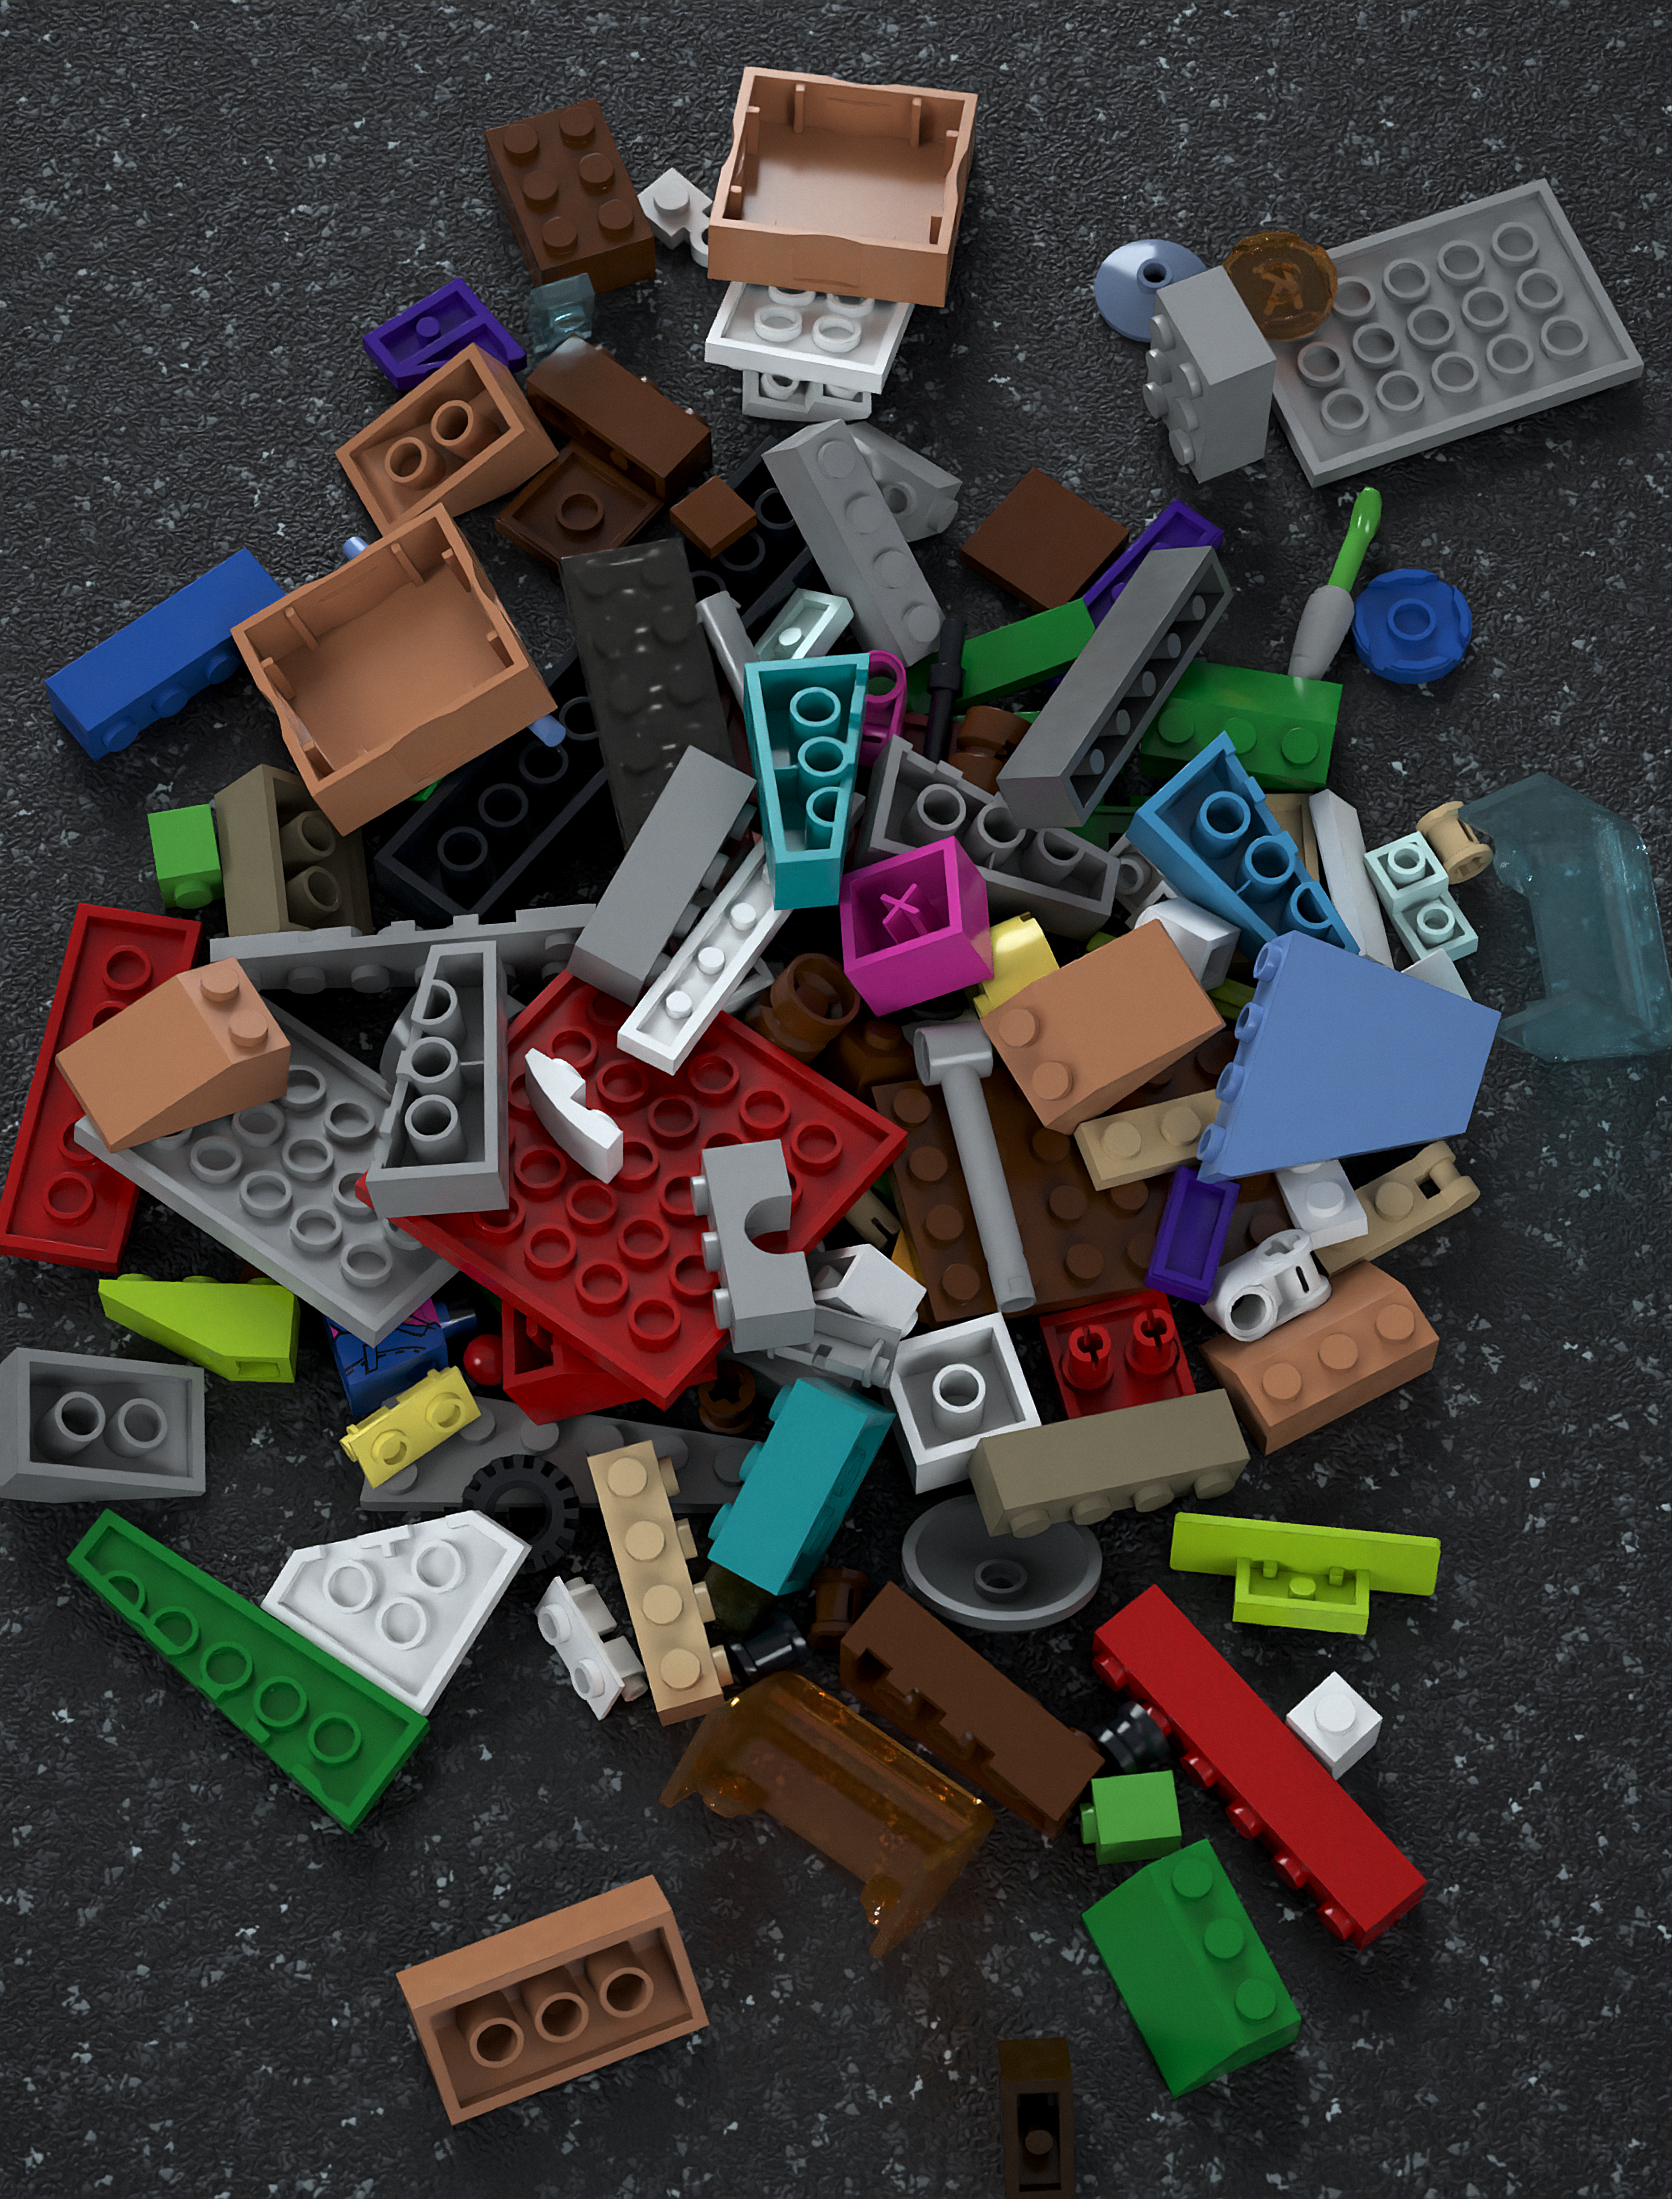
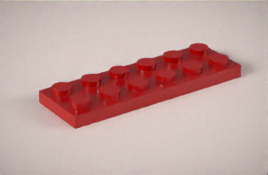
M85 903L78 904L0 1202V1255L120 1273L141 1187L74 1141L75 1123L83 1118L86 1113L56 1066L55 1057L56 1054L173 976L195 969L204 937L202 922Z

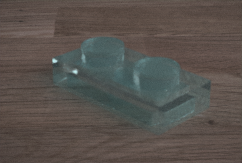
M588 273L530 289L527 333L534 353L550 349L553 353L572 333H575L583 340L584 338L591 337L595 293Z

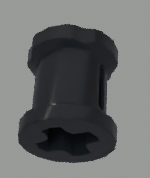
M782 1608L771 1612L769 1622L740 1639L730 1636L722 1641L732 1670L742 1685L751 1693L762 1687V1679L794 1661L800 1665L809 1660V1651L800 1631Z

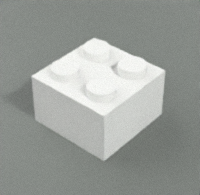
M1001 1312L899 1341L890 1386L888 1389L878 1386L884 1406L897 1413L891 1426L915 1495L970 1479L966 1465L980 1438L1042 1426Z

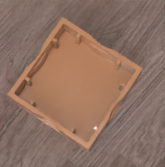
M745 66L732 121V150L721 169L709 221L708 278L944 307L974 152L978 94L898 84H858L823 75Z
M442 502L367 546L360 554L338 570L316 581L304 584L229 629L257 687L278 714L282 737L312 798L342 837L558 708L471 545Z

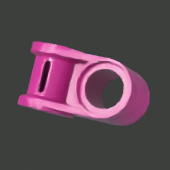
M884 650L867 652L870 653L869 680L876 677H886L895 683V687L888 694L883 696L868 694L858 765L873 768L875 760L893 734L903 739L904 718L908 703L905 668L901 660L894 654Z

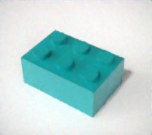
M829 1376L798 1378L794 1386L787 1383L781 1389L771 1407L769 1419L774 1421L775 1424L764 1446L756 1443L747 1454L740 1468L738 1478L745 1481L734 1505L729 1502L725 1503L710 1527L708 1537L715 1542L707 1558L776 1596L808 1589L812 1573L818 1569L897 1413Z

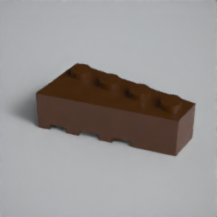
M889 1580L841 1639L840 1686L1051 1841L1055 1842L1078 1813V1804L1086 1803L1089 1799L1091 1779L1103 1778L1105 1759L1100 1756L1101 1750L1099 1746L1089 1736L1076 1728L1065 1727L1047 1712L1034 1696L1016 1686L892 1581Z

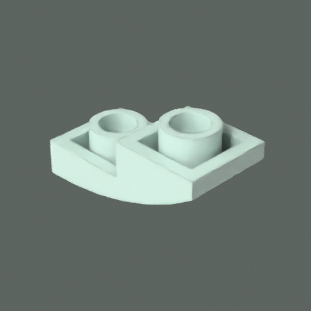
M1420 831L1364 854L1363 862L1380 901L1414 963L1440 948L1444 949L1452 962L1477 951L1478 936L1448 891L1449 876Z

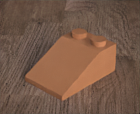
M473 342L334 452L383 537L442 502L450 516L454 518L513 492L559 456L558 451L509 369Z
M1157 918L1029 984L979 1020L1044 1127L1070 1136L1074 1134L1079 1123L1094 1120L1226 1026L1223 1018L1166 928Z
M233 956L173 976L56 1054L55 1064L107 1150L112 1154L285 1097L287 1094L291 1044L237 959Z

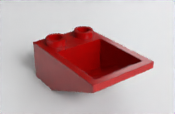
M503 1299L502 1336L492 1333L482 1334L468 1344L464 1353V1367L470 1378L486 1386H494L503 1382V1390L537 1426L644 1398ZM717 1355L689 1386L718 1379Z

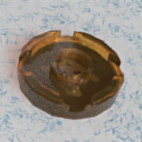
M1287 230L1261 231L1241 239L1232 248V252L1225 262L1223 261L1222 263L1226 273L1267 341L1295 340L1313 333L1329 318L1337 297L1336 267L1326 250L1315 242L1314 246H1312L1308 242L1300 240V234Z

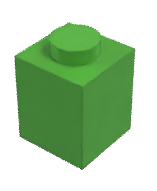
M210 803L147 814L164 907L179 906L184 909H196L208 905L212 900L225 898L222 866Z
M1172 1770L1091 1779L1089 1802L1078 1804L1082 1842L1083 1844L1095 1843L1098 1865L1164 1858L1179 1851L1182 1832Z

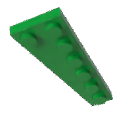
M108 1508L105 1509L66 1559L69 1568L340 1826L353 1834L430 1730L428 1719Z

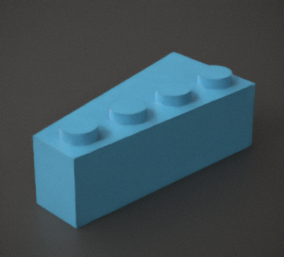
M1225 730L1136 811L1125 837L1192 903L1242 929L1236 947L1254 965L1262 947L1267 942H1271L1272 939L1293 930L1356 955L1361 951L1318 880L1313 881L1297 855L1299 849L1288 831H1282L1264 802L1266 796L1255 778L1247 775L1235 755L1237 749Z

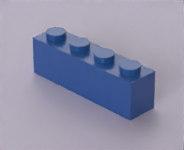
M243 548L45 680L53 713L95 762L110 751L117 752L126 748L135 740L140 731L160 718H168L178 713L186 705L189 698L210 684H219L231 677L238 666L245 660L229 629L287 594L246 548Z

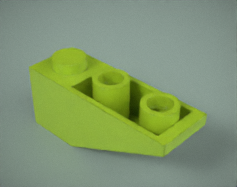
M124 1274L118 1277L117 1280L99 1279L98 1292L107 1318L229 1381L295 1383L301 1310L297 1295L274 1279L255 1278L249 1280L247 1284L220 1283L217 1279L208 1276H190L184 1278L182 1282L156 1281L152 1277L143 1274Z

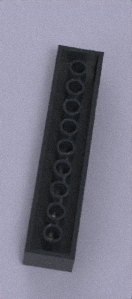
M769 435L725 482L757 513V525L712 560L680 530L542 677L558 706L550 714L566 729V735L562 742L554 747H549L526 727L457 768L373 857L380 894L430 930L444 929L453 925V916L478 914L481 925L512 922L516 918V910H523L722 694L726 675L703 625L701 624L696 627V610L694 606L707 597L722 591H728L730 597L741 605L737 612L745 627L746 635L750 638L754 647L797 588L817 591L826 580L761 456L781 443L780 441Z

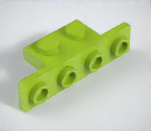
M1179 1512L1175 1515L1170 1567L1173 1570L1235 1576L1234 1622L1366 1635L1370 1590L1430 1596L1434 1593L1441 1543L1439 1539L1431 1537Z

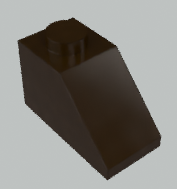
M1067 2037L997 2040L1005 2199H1075L1073 2078Z

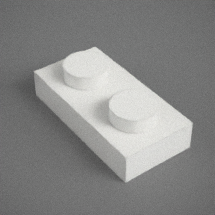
M1339 1160L1273 1172L1290 1219L1295 1229H1302L1309 1233L1313 1242L1312 1250L1368 1234L1367 1216Z

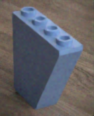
M1296 930L1274 938L1262 947L1253 971L1254 978L1259 980L1253 1001L1248 1002L1244 1006L1235 1026V1038L1240 1040L1233 1063H1228L1222 1071L1216 1087V1098L1221 1100L1215 1122L1210 1123L1206 1127L1198 1144L1197 1159L1201 1160L1202 1164L1197 1180L1207 1184L1439 1141L1466 1132L1501 1012Z

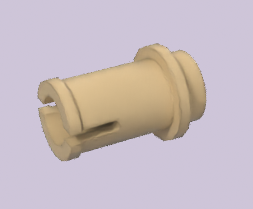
M870 1186L843 1218L868 1244L870 1243L884 1254L892 1246L876 1226H882L896 1242L900 1230L903 1228L897 1217L870 1190Z

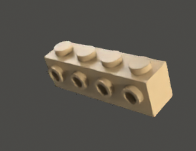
M647 1440L587 1457L662 1726L726 1709L727 1706L721 1687L734 1684L724 1646L719 1645L710 1648L703 1623L716 1620L706 1582L703 1581L692 1585L686 1560L698 1557L688 1518L674 1521L668 1497L681 1493L670 1455L657 1459L652 1440Z

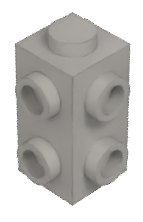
M866 421L847 425L906 542L942 533L952 522L957 512L958 502L954 499L963 481Z

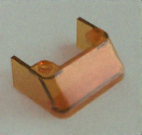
M778 1671L708 1712L658 1799L660 1803L670 1808L697 1791L702 1795L704 1803L711 1810L726 1817H736L738 1814L750 1815L762 1808L865 1881L866 1884L860 1893V1901L866 1909L865 1913L868 1920L880 1929L868 1951L879 1959L921 1927L982 1846L995 1823L991 1810L977 1797L813 1682L800 1675L786 1671Z

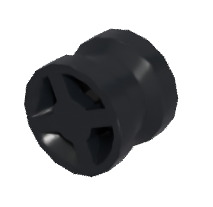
M1132 1700L1126 1701L1117 1708L1116 1719L1108 1725H1096L1086 1733L1099 1746L1101 1750L1100 1756L1105 1759L1104 1768L1112 1777L1140 1774V1768L1149 1761L1160 1762L1170 1754L1169 1743L1159 1726L1139 1704Z

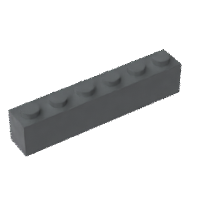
M1213 546L1150 550L995 779L1000 788L1001 796L1007 803L1019 829L1084 826L1234 596Z

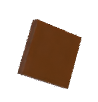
M571 439L559 452V456L548 463L494 521L497 532L586 595H589L666 513L664 502L574 439Z
M1033 467L960 548L959 560L1040 614L1079 599L1129 543L1130 531Z

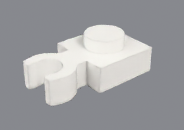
M672 167L637 197L653 234L671 250L685 240L690 244L693 259L701 266L708 268V245L705 243L708 242V229L713 201Z

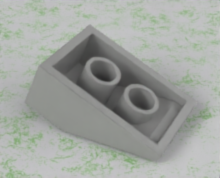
M17 1347L0 1363V1498L67 1503L201 1496L206 1492L204 1368Z

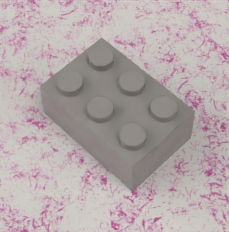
M1220 265L1156 290L1154 315L1149 319V330L1152 336L1150 351L1146 352L1145 355L1148 379L1147 384L1143 385L1142 391L1146 406L1155 419L1162 417L1170 431L1169 442L1175 458L1181 465H1189L1199 483L1264 458L1277 359L1224 267Z

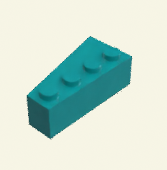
M870 653L744 663L743 713L753 777L757 780L755 790L774 911L838 905L868 701Z

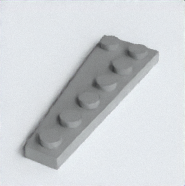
M596 904L516 910V922L487 925L480 924L478 914L453 916V925L444 929L424 930L416 926L415 920L391 922V926L381 929L377 935L363 936V933L357 928L344 926L322 928L314 931H290L210 939V964L235 956L257 992L261 989H289L298 994H314L325 988H353L363 993H376L388 987L416 986L419 988L431 945L496 940L507 977V989L515 984H543L547 987L567 966L574 945L596 909Z
M405 1391L382 1401L381 1408L386 1406L391 1410L397 1406L396 1397ZM472 1396L481 1416L375 1489L371 1487L365 1476L360 1504L361 1509L369 1511H444L445 1507H461L463 1500L461 1496L465 1486L469 1485L473 1479L472 1476L480 1468L485 1467L491 1463L490 1461L499 1457L512 1454H526L550 1461L559 1467L573 1483L574 1490L577 1496H579L581 1508H601L587 1457L652 1440L657 1459L670 1455L681 1493L668 1497L672 1513H718L725 1503L729 1502L734 1505L745 1481L738 1478L740 1468L751 1448L756 1443L764 1446L765 1442L591 1414H582L537 1426L515 1402ZM514 1488L500 1497L496 1504L495 1512H509V1508H545V1505L540 1496L534 1491L527 1488Z

